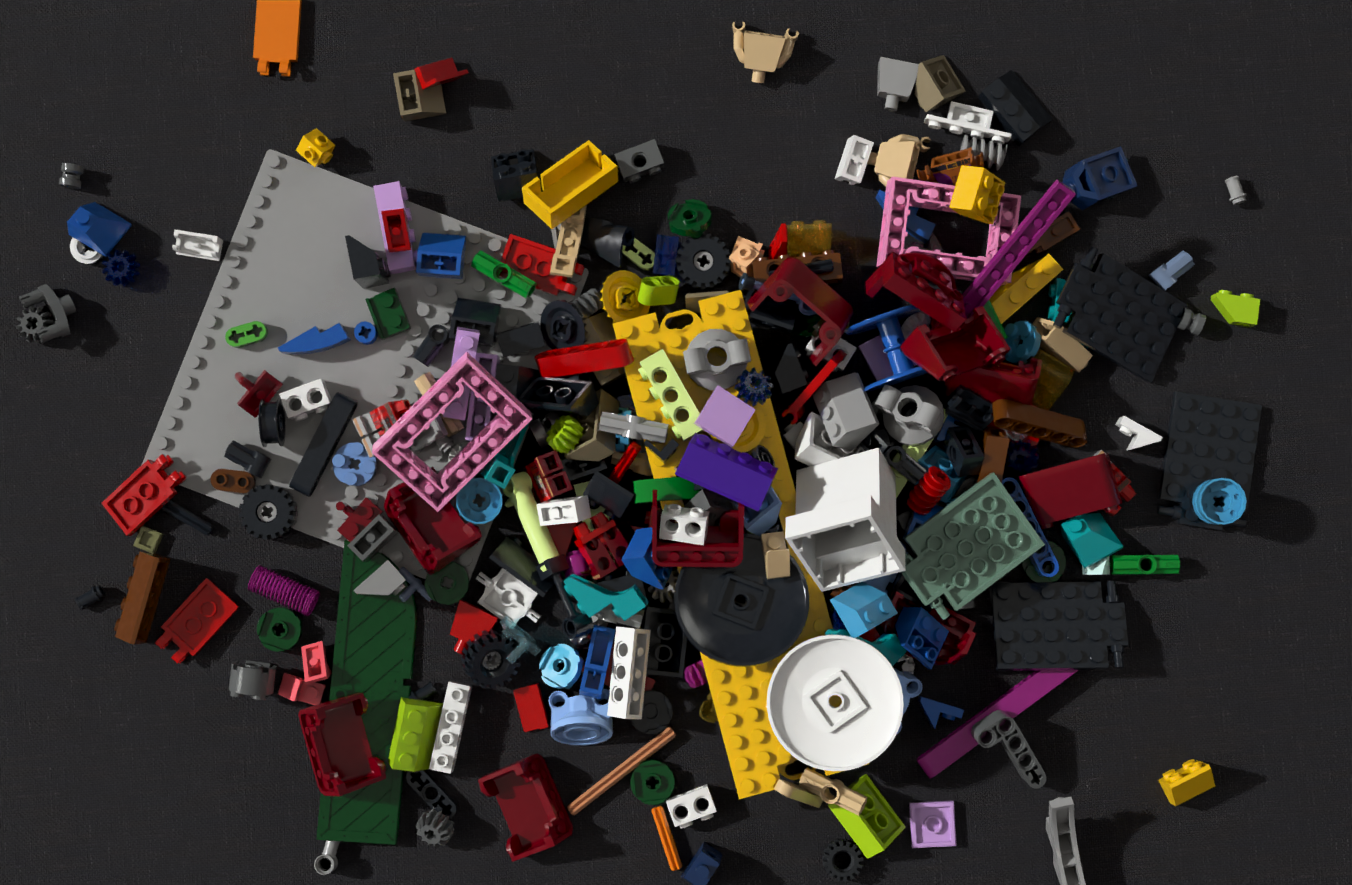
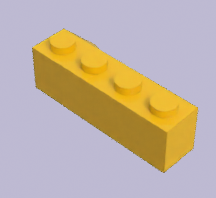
M1049 253L1045 257L1012 273L1011 283L1004 286L1001 285L989 299L1001 324L1063 270Z

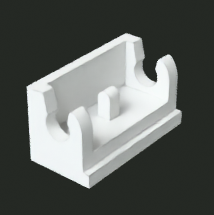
M856 135L848 138L835 180L849 181L850 185L860 184L874 142Z
M174 230L176 245H172V248L176 251L177 255L220 261L223 244L221 238L213 235Z

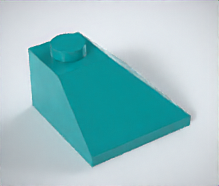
M1085 513L1074 516L1060 524L1062 537L1085 569L1123 548V545L1100 513Z

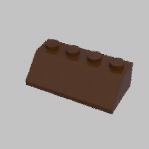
M142 551L139 552V555L135 556L133 562L135 570L133 576H130L128 579V594L122 600L121 610L123 611L121 618H118L114 628L117 631L116 638L134 645L147 643L171 558Z

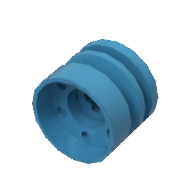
M474 477L457 493L456 507L466 521L474 524H485L492 521L500 513L502 494L494 483L486 480L484 477ZM476 494L485 497L482 506L473 503V499H476Z
M1217 478L1203 482L1193 493L1192 499L1194 512L1199 519L1214 525H1225L1239 519L1245 511L1247 502L1245 492L1241 486L1235 481L1226 478ZM1220 497L1219 503L1221 505L1214 506L1215 501L1213 498Z

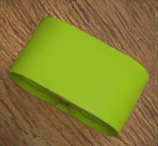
M672 276L645 277L641 281L638 302L647 306L674 304L680 281Z

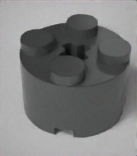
M246 660L245 665H239L240 661L232 662L229 681L230 696L244 697V695H253V699L265 700L266 696H271L274 693L277 666L274 665L270 668L271 663Z

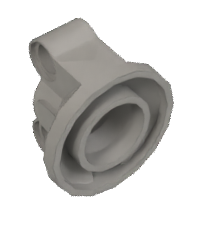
M709 329L699 333L690 342L688 349L683 351L687 374L698 386L710 391H714L718 385L723 389L734 386L742 378L747 363L751 362L747 339H738L733 333L723 329ZM710 349H723L727 354L726 362L721 366L711 365L707 359V353Z
M884 385L875 402V406L883 413V422L887 432L900 444L908 446L923 445L934 439L942 428L945 418L943 405L938 396L926 387L913 385L897 390L892 386ZM910 402L917 403V411L914 415L905 417L900 414L901 409Z

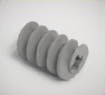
M964 135L960 150L972 147L973 156H979L980 152H983V161L987 162V167L990 169L993 163H995L996 170L998 171L1003 165L1007 145L1002 150L1001 143H997L994 147L993 141L990 140L985 146L984 139H980L977 144L976 137H972L968 142V135Z

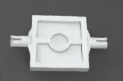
M502 568L498 575L492 579L482 572L476 577V580L486 586L484 594L478 603L510 627L514 628L517 622L525 615L535 623L541 617V615L531 609L532 602L538 593Z

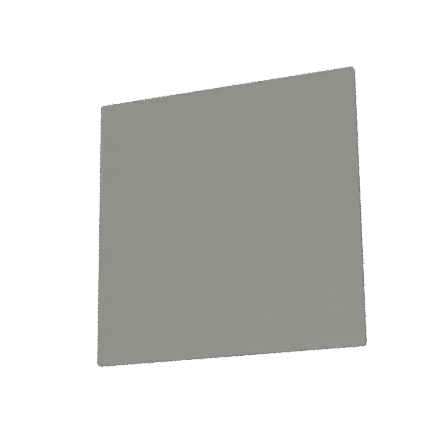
M269 149L265 154L142 464L147 460L155 462L162 454L165 457L169 455L174 462L171 466L164 469L167 475L170 476L176 470L178 473L182 471L187 477L179 485L239 508L240 504H243L244 501L242 498L249 493L220 491L215 489L210 481L212 473L217 469L247 472L244 470V467L224 457L228 445L234 440L272 459L262 478L253 476L256 480V486L266 484L279 486L286 489L294 497L293 501L297 503L296 511H298V516L295 517L296 523L291 528L344 548V541L347 539L337 530L346 521L348 516L343 511L337 510L336 504L338 502H345L355 510L367 497L384 511L381 515L393 525L385 512L384 503L388 490L404 481L377 458V469L372 480L361 486H350L341 482L336 477L333 471L332 459L337 450L347 443L359 442L363 444L361 440L366 437L359 436L352 419L369 413L388 402L407 399L410 404L414 403L422 397L421 392L414 383L418 377L431 372L435 380L438 381L451 368L455 341L450 340L445 344L429 367L413 357L428 335L429 329L433 325L440 324L450 331L451 319L458 298L501 304L497 333L537 321L540 324L542 312L549 303L556 300H566L567 303H571L580 297L589 274L588 269H584L582 276L573 273L572 278L568 277L566 283L577 287L575 296L559 291L557 297L535 289L533 294L528 299H525L471 267L473 258L480 250L500 261L508 241L507 238L405 200L406 208H410L412 221H409V227L414 229L416 242H412L414 250H418L422 233L466 236L463 279L422 277L416 273V270L391 274V277L388 278L389 284L363 289L353 279L345 236L350 235L375 251L380 258L383 257V260L387 263L374 188ZM396 288L411 329L385 338V340H381L378 334L377 340L370 345L362 344L354 336L356 325L366 321L375 326L365 299ZM253 321L263 323L268 329V335L263 341L240 348L230 346L225 339L226 332L230 328ZM340 323L351 341L338 347L312 354H283L278 350V347L315 326L320 328L321 332H324ZM565 324L559 332L566 331L569 324ZM255 326V331L249 332V335L255 334L259 337V333L263 330ZM443 329L435 332V339L437 341L444 338L445 333ZM234 332V337L231 340L238 343V339L244 337L245 334L239 335ZM496 336L495 348L478 345L476 353L498 355L500 357L499 364L539 370L534 357L541 352L552 349L545 342V346L503 358ZM266 370L282 382V387L269 402H277V399L281 398L279 394L320 378L325 381L331 400L337 392H340L358 401L357 408L316 489L310 497L290 488L289 484L326 412L320 414L312 412L307 414L308 418L296 422L295 419H289L285 411L286 435L284 445L281 447L279 443L263 447L259 434L258 416L254 418L237 404L247 392V389L235 379L237 372H241L248 380L254 383L261 373ZM471 389L465 420H460L465 428L449 437L454 440L455 446L459 443L467 442L465 436ZM321 392L314 393L312 397L314 403H319L322 400ZM300 399L292 403L294 411L299 410L302 406ZM528 424L527 430H526V432H525V435H524V437H523V440H522V442H521V445H520V447H519V450H518V452H517V454H516V457H515V460H514V466H515V463H516V461H517V458H518V455H519V453H520V450H521V448H522V445H523V442H524V440H525V437H526V435H527L528 429H529V427H530L529 424ZM436 442L417 452H414L411 446L408 447L430 468L434 467L436 472H440L449 463L448 456L451 451L448 453L441 452ZM353 458L349 466L351 469L355 468L358 470V465L361 462ZM484 467L474 477H483L481 473ZM220 476L218 482L220 484L224 483V476ZM242 478L240 485L242 487L245 486L247 481L245 478ZM498 486L503 497L504 492L502 488ZM476 494V499H473V503H477L478 506H482V502L485 501V497H481L480 494ZM455 495L449 502H450L451 505L454 507V509L456 510V512L458 513V515L461 517V519L463 520V522H464L465 524H467L468 521H466V520L460 515V513H459V511H458V509H457V507H456V495ZM265 507V512L263 513V516H269V518H271V512L273 511V508ZM493 520L485 524H476L481 531V540L452 561L465 568L469 581ZM398 532L379 553L387 556L399 569L405 567L411 574L426 579L428 573ZM447 576L444 577V582L441 585L451 588L453 580L448 579Z

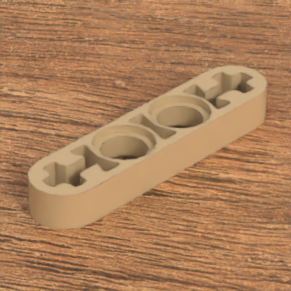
M779 779L774 787L777 792L788 798L820 808L823 802L820 796L782 779Z

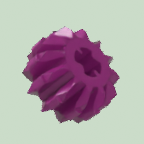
M702 659L684 668V677L690 687L696 688L708 682Z

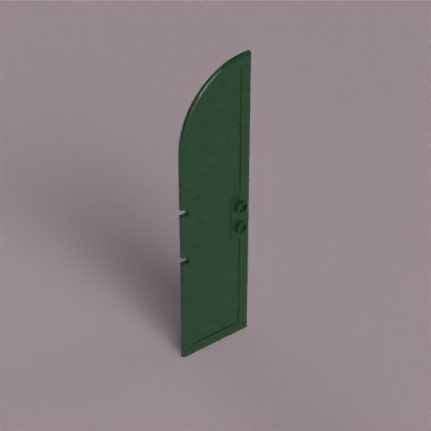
M345 540L329 701L356 693L364 694L368 701V708L366 713L361 715L372 756L379 758L385 763L386 779L342 796H325L321 793L316 840L397 845L404 770L392 769L388 763L400 699L401 697L409 698L411 694V686H404L403 680L412 679L417 628L416 603L413 594L406 602H402L399 599V595L409 586L407 581L403 582L406 587L396 596L393 593L389 596L356 594L354 589L387 560L398 571L400 569L387 556L379 552L368 563L363 562L347 546L350 541Z

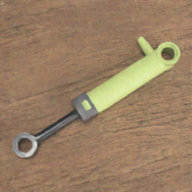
M527 472L515 473L512 475L506 488H502L504 494L509 497L505 502V506L507 508L514 506L539 562L536 569L541 581L550 578L554 580L569 615L562 623L565 635L569 639H574L589 634L594 628L593 620L587 614L577 613L570 595L564 588L565 583L561 574L570 567L565 555H559L547 526H540L537 503L531 491L532 480Z

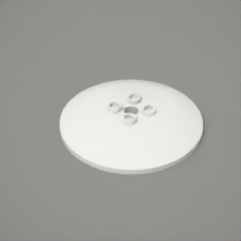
M831 634L817 636L800 643L782 658L769 682L767 713L775 736L792 756L806 765L817 769L846 771L868 764L889 747L902 721L904 708L903 692L895 669L879 650L855 637ZM832 695H838L842 699V703L838 707H833L829 704V698Z

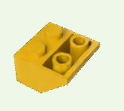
M962 165L949 208L960 215L993 225L994 219L998 214L1001 196L1004 193L1005 182L985 168Z
M1191 759L1184 762L1182 768L1176 771L1171 769L1162 774L1163 778L1158 781L1170 804L1177 806L1215 787L1209 764Z

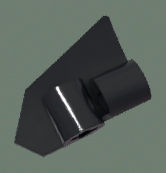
M585 217L581 243L583 247L621 268L622 248L633 243L635 233L632 227L615 225L606 220Z

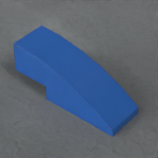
M879 190L876 199L882 209H884L886 192ZM909 206L910 215L907 216L906 232L926 244L935 224L916 216L918 207Z
M340 323L324 332H321L320 328L315 326L278 347V350L283 354H312L338 347L351 341Z
M594 625L579 695L601 699L616 629Z

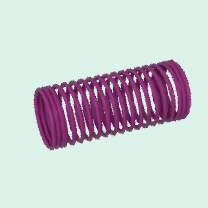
M261 565L254 570L248 584V591L256 592L260 596L263 595V597H267L271 601L274 600L278 604L281 603L285 607L288 606L289 609L292 608L296 612L299 611L304 616L311 614L320 594L314 588H307V585L303 587V584H300V582L296 583V580L293 581V579L289 580V577H282V574L278 576V573H275V571L271 572V569L268 570V568Z

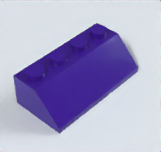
M695 432L675 475L759 511L770 490L778 468L773 467L768 462L757 460L748 453H741L732 449L727 444L718 443L706 435Z

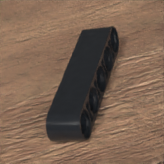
M340 392L335 394L290 481V488L308 497L313 494L357 408L358 401Z

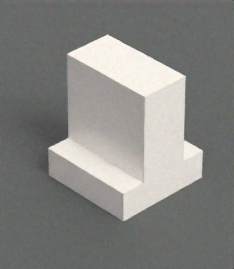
M879 448L803 468L796 472L795 515L786 517L785 539L821 592L906 571L905 549L897 537L896 478Z

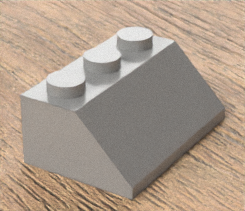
M856 372L826 381L812 395L832 446L850 451L855 449L879 425L860 376Z
M387 560L354 591L356 594L389 596L393 593L396 596L406 587L403 584L406 579Z

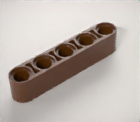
M999 399L992 403L994 425L998 428L1074 448L1082 447L1087 443L1085 423L1081 419L1008 399Z

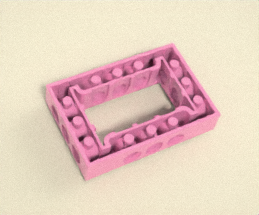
M891 177L886 185L876 267L879 268L892 252L898 255L921 253L941 261L948 267L955 279L974 281L1018 227L1021 196L1003 193L1001 196L998 214L994 219L993 225L990 224L986 257L963 256L962 253L940 252L941 250L937 249L935 251L921 250L916 246L904 249L905 237L908 234L906 232L907 216L910 215L909 206L957 213L949 208L955 186ZM909 264V270H910V272H912V265H911V264ZM1012 272L1001 285L1004 286L1011 283Z
M466 352L373 444L372 453L439 512L532 420L531 411ZM467 385L474 391V395L477 398L480 397L490 406L493 413L496 412L497 415L436 474L408 447L414 443V439L424 429L427 430L430 427V423L440 413L443 414L446 411L445 408L456 397L459 399L462 396L464 386Z

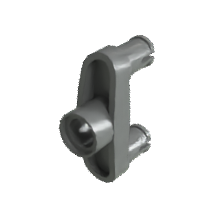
M47 284L37 287V290L19 296L24 309L41 302L46 303L55 319V324L37 330L42 344L60 336L63 338L71 334L66 316L76 313V308L69 294L58 298Z

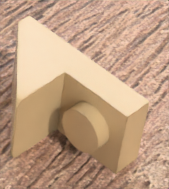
M784 532L761 534L767 580L790 577V551L786 549Z

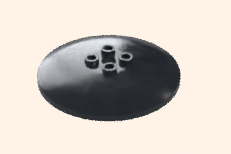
M744 533L743 560L738 566L682 567L675 586L674 605L677 620L684 635L697 650L710 659L725 665L750 667L776 659L785 653L798 639L808 616L809 591L804 574L791 555L790 577L767 580L761 537ZM742 596L746 599L747 605L745 607H738L734 599Z

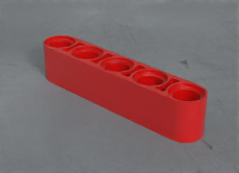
M627 339L547 350L534 357L541 377L551 378L620 368L634 362Z

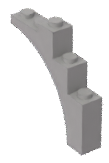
M1058 797L1049 801V817H1046V831L1053 849V865L1060 885H1086L1077 845L1074 803L1072 797Z

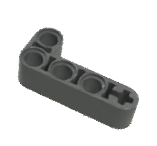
M996 710L972 726L971 735L982 747L989 748L1001 742L1018 773L1030 787L1038 789L1045 784L1047 777L1016 722L1005 711ZM1006 719L1005 723L999 726L1000 722ZM987 731L986 736L981 738L982 733ZM1016 737L1015 741L1010 744L1011 739ZM1026 755L1025 759L1020 761L1021 757Z

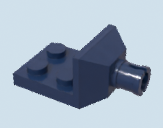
M1121 146L1081 160L1065 171L1062 183L1075 191L1076 195L1070 202L1081 210L1087 209L1098 201L1138 186Z

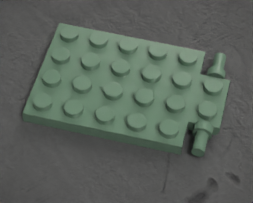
M991 472L904 537V540L916 557L912 558L910 554L905 552L906 571L901 573L924 606L930 605L932 609L935 608L944 620L950 614L942 604L943 600L940 597L942 594L953 609L958 611L1045 544L994 472Z

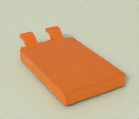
M257 0L253 58L254 60H259L257 72H260V75L269 76L270 62L280 63L279 73H281V76H291V62H298L302 0Z

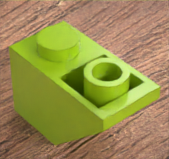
M1219 290V293L1211 295V301L1229 324L1244 327L1257 325L1260 299L1253 298L1254 295L1241 293L1240 296L1232 295V292L1227 290Z

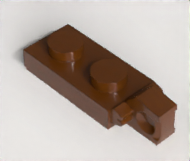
M1068 211L1056 218L1027 254L1034 250L1037 254L1043 253L1078 232L1080 228L1071 213Z

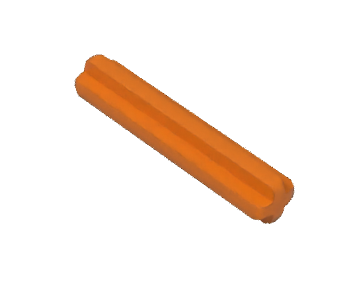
M662 806L654 807L652 814L670 869L672 871L682 868V863Z

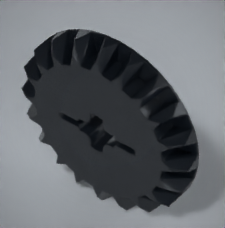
M556 300L549 303L541 315V331L545 342L552 350L583 345L587 341L585 338L588 333L585 330L587 324L583 323L582 320L584 315H580L578 313L579 308H574L573 303H567L566 300ZM565 324H569L566 331L559 332Z

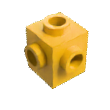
M316 128L302 137L296 151L311 165L317 167L331 160L333 157L332 151L336 145Z

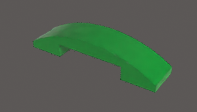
M681 477L633 481L635 503H652L653 490H657V502L691 500L700 492L694 491L693 482Z

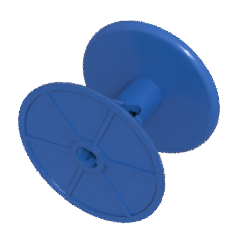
M913 305L905 306L864 320L845 329L844 332L851 335L878 328L885 347L883 352L887 353L894 375L866 386L864 389L866 392L881 389L884 385L891 386L928 373L920 366L915 368L913 361L907 358L900 349L905 338L899 320L920 312V309Z

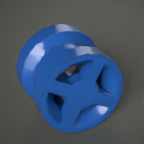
M364 321L356 325L354 336L362 344L370 345L377 340L378 332L374 325Z

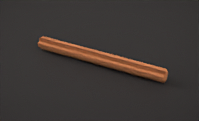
M671 727L666 728L567 806L569 812L572 815H576L676 736L674 730Z

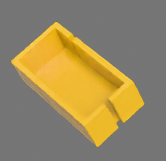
M588 140L540 174L543 192H541L540 179L538 177L522 187L524 204L551 229H554L618 182L617 165L605 154L602 155V151Z

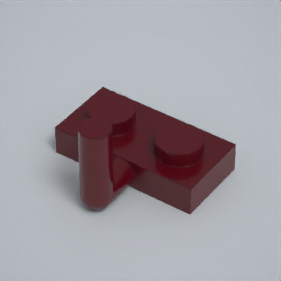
M266 370L261 373L254 383L248 380L241 372H237L235 379L247 389V392L237 404L256 418L259 414L261 399L269 402L283 384Z
M367 497L355 510L345 502H338L336 509L343 511L348 518L337 531L351 542L377 515H381L384 511Z

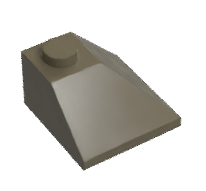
M944 55L919 64L915 96L925 112L937 109L966 92Z

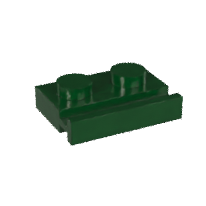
M396 288L365 299L381 340L411 329Z

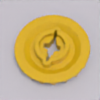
M626 270L616 271L609 275L606 281L602 283L603 289L600 291L602 293L600 301H603V309L607 311V317H611L614 323L647 315L650 306L638 302L642 279L633 272ZM629 294L626 302L622 303L623 295Z
M736 396L756 409L732 447L734 450L745 453L755 448L763 439L766 430V420L762 410L754 401L746 397ZM710 434L712 440L723 443Z

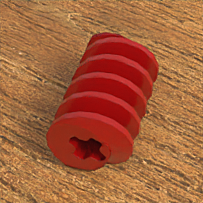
M931 466L923 478L919 480V484L914 486V490L909 492L908 506L920 515H927L950 488L951 481L948 475L940 468Z

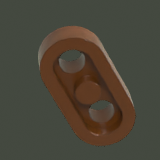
M217 469L212 473L210 479L212 486L220 491L246 494L256 486L255 477L245 471ZM220 476H224L225 481L222 484L218 482V478ZM245 478L247 483L242 487L240 480Z

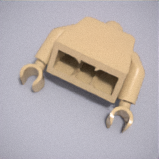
M733 22V48L739 62L743 63L745 68L753 69L752 82L764 83L766 71L775 72L776 68H781L791 57L794 42L797 40L799 32L797 31L795 36L792 37L788 33L790 28L786 30L784 36L747 31L745 29V22H742L743 26L740 29H737L735 22Z
M900 134L889 139L887 142H882L878 153L871 152L867 165L875 166L874 172L879 176V181L885 187L891 177L913 179L919 152H926L930 149V147H925L922 142L929 143L931 140L929 137H923L919 140L915 136Z

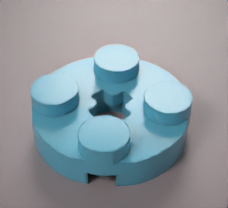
M558 644L555 647H550L544 652L540 660L539 669L542 670L543 675L541 677L551 687L569 689L578 680L584 660L579 655V652L569 645ZM564 661V669L558 672V663H563Z

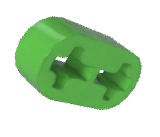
M253 321L230 328L226 332L225 339L230 346L240 348L263 341L268 335V329L263 323ZM255 326L263 330L259 333V337L255 334L249 335V332L255 331ZM234 332L239 335L245 334L244 337L238 339V343L231 340L234 337Z

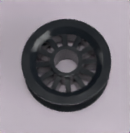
M278 398L277 402H266L265 399H261L258 414L261 443L263 447L279 443L282 447L286 435L285 410L282 400Z

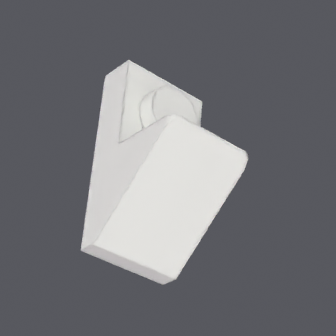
M1126 416L1119 417L1115 424L1120 427L1119 431L1127 436L1134 435L1126 451L1159 442L1163 438Z

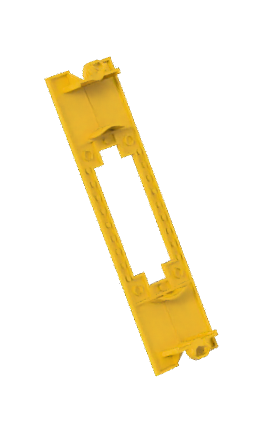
M741 290L698 301L702 320L696 313L683 309L668 313L662 320L660 328L655 312L613 323L616 339H627L634 357V362L624 366L637 416L646 418L649 421L669 424L665 443L648 441L659 451L672 439L679 444V448L665 463L645 446L654 479L676 477L674 468L679 466L692 437L686 441H683L682 438L677 439L671 429L675 425L671 418L666 420L660 409L663 407L660 399L655 400L649 390L652 387L648 379L644 381L638 371L641 368L639 362L663 349L696 408L701 413L713 391L698 386L690 378L686 371L683 351L688 349L690 342L699 333L709 329H723L733 333L738 339H747L751 362L747 363L742 378L734 386L725 390L734 396H742L754 401L765 416V434L757 446L762 445L768 449L774 459L775 467L778 468L771 486L782 502L778 516L785 538L786 517L793 516L796 512V491ZM686 314L693 317V322L690 325H686L683 329H668L665 325L668 319ZM712 348L707 353V359L711 365L721 366L726 362L727 354L721 348ZM662 371L654 375V380L658 383H663L667 379V375ZM668 391L665 394V399L668 402H675L678 399V395L675 391ZM680 410L677 412L676 418L680 422H685L688 420L689 414L685 410ZM703 430L702 432L698 433V434H703V435H706V436H710V434L707 433V432L704 431V430ZM683 500L660 501L662 510L665 504H678L684 507ZM786 539L787 549H789L790 555L801 568L809 591L808 616L798 639L785 653L776 659L750 667L725 665L710 659L700 652L739 799L775 790L774 787L780 779L779 773L790 780L800 779L804 773L788 775L785 772L786 766L798 759L781 745L772 730L767 713L768 686L777 665L790 650L808 639L825 635L828 629H833L823 592H821ZM677 567L678 572L680 573L682 567ZM832 695L829 698V704L833 707H838L842 703V699L838 695ZM824 770L826 776L843 772Z

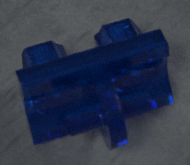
M657 234L653 274L675 276L679 237Z

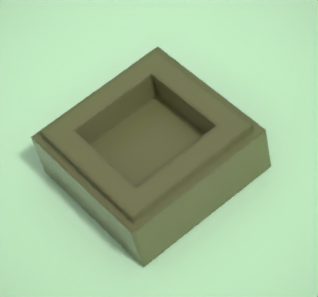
M141 526L133 546L155 554L164 534L146 526Z

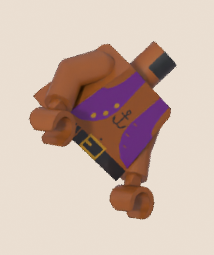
M971 147L934 157L931 160V170L929 165H926L923 171L916 170L918 179L920 181L956 186L962 165L985 167L983 152H980L979 156H973Z

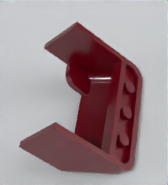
M789 257L779 265L748 300L747 304L749 309L754 311L768 295L777 302H784L794 293L826 321L819 329V337L822 342L809 355L812 363L817 366L842 337L852 318L853 309L842 296L796 257Z
M653 490L652 559L656 565L661 567H736L742 562L744 539L743 504L738 503V510L724 512L720 517V526H708L703 546L659 539L663 510H657V490ZM669 519L672 523H675L674 519Z

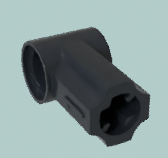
M440 324L433 325L413 357L429 367L444 345L450 341L448 338V328ZM443 329L445 336L442 340L437 341L435 339V332Z
M234 440L228 445L224 457L244 467V470L259 478H262L272 460L270 457L256 450L253 451Z
M900 446L890 447L884 453L888 464L913 485L927 471ZM892 450H896L900 454V459L897 463L890 460L889 454Z

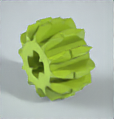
M562 415L559 420L556 419L555 423L551 425V429L547 432L548 437L546 441L553 450L561 454H567L570 450H574L576 444H579L578 441L583 436V427L574 417Z

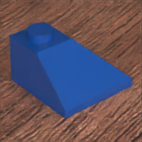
M96 202L80 206L67 221L70 236L105 257L132 226L131 223Z

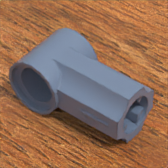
M1182 250L1148 276L1156 286L1165 291L1177 281L1178 277L1195 264L1192 257Z

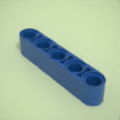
M1014 478L1002 479V485L1005 482L1011 483L1013 490L1010 496L1014 502L1021 503L1022 513L1045 544L1040 553H1033L1029 556L1036 572L1042 577L1055 576L1059 571V564L1019 483ZM1045 561L1050 562L1052 565V570L1049 573H1045L1042 569Z

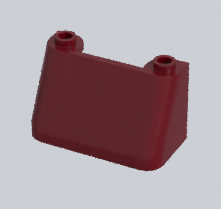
M983 306L974 308L972 316L966 318L955 332L946 326L932 331L926 324L917 326L900 347L907 358L937 380H944L945 382L954 379L957 375L992 363L997 365L1005 360V355L1010 351V347Z
M1031 358V362L1023 365L1024 361L1020 360L1018 365L1004 362L993 365V363L957 375L954 379L945 382L944 393L948 397L961 384L991 402L999 399H1008L1031 406L1040 376L1042 360Z
M1108 452L1019 476L1024 495L1041 529L1053 527V522L1100 509H1105V512L1119 509L1118 505L1122 504Z
M431 467V469H432L436 474L439 473V472H436V470L434 469V467ZM405 482L388 490L384 503L385 512L429 575L440 571L481 540L482 535L479 527L471 522L465 524L450 502L437 512Z
M363 693L352 694L299 711V721L317 786L325 796H342L386 779L385 763L379 758L372 756L361 715L365 714L368 708V701Z
M540 754L528 756L478 779L480 790L487 797L496 796L512 836L507 840L506 851L510 855L512 862L553 847L572 834L571 821L548 767Z

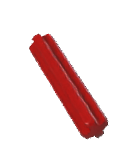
M636 442L630 443L608 477L610 480L619 484L641 450L639 444Z

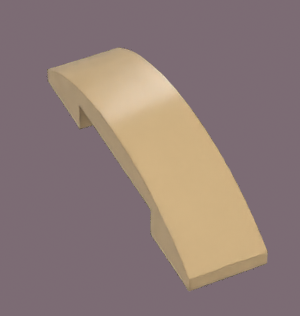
M587 205L561 223L550 275L572 278L580 249Z

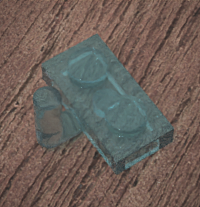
M505 616L500 621L503 627L502 633L508 639H515L518 642V646L506 658L511 664L524 652H530L536 656L541 651L537 641L510 618Z

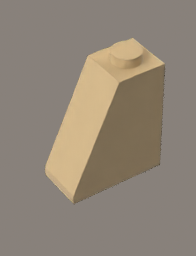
M1040 317L1036 318L1032 324L1036 326L1037 332L1040 333V347L1067 369L1080 372L1088 365V361L1093 355L1077 340L1063 333V326L1059 329L1053 326L1054 321Z

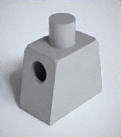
M880 57L878 62L877 96L886 98L884 109L897 111L899 101H908L917 78L919 64Z

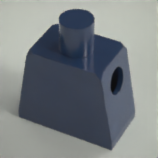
M703 842L681 878L692 885H706L720 865L722 853L706 842Z

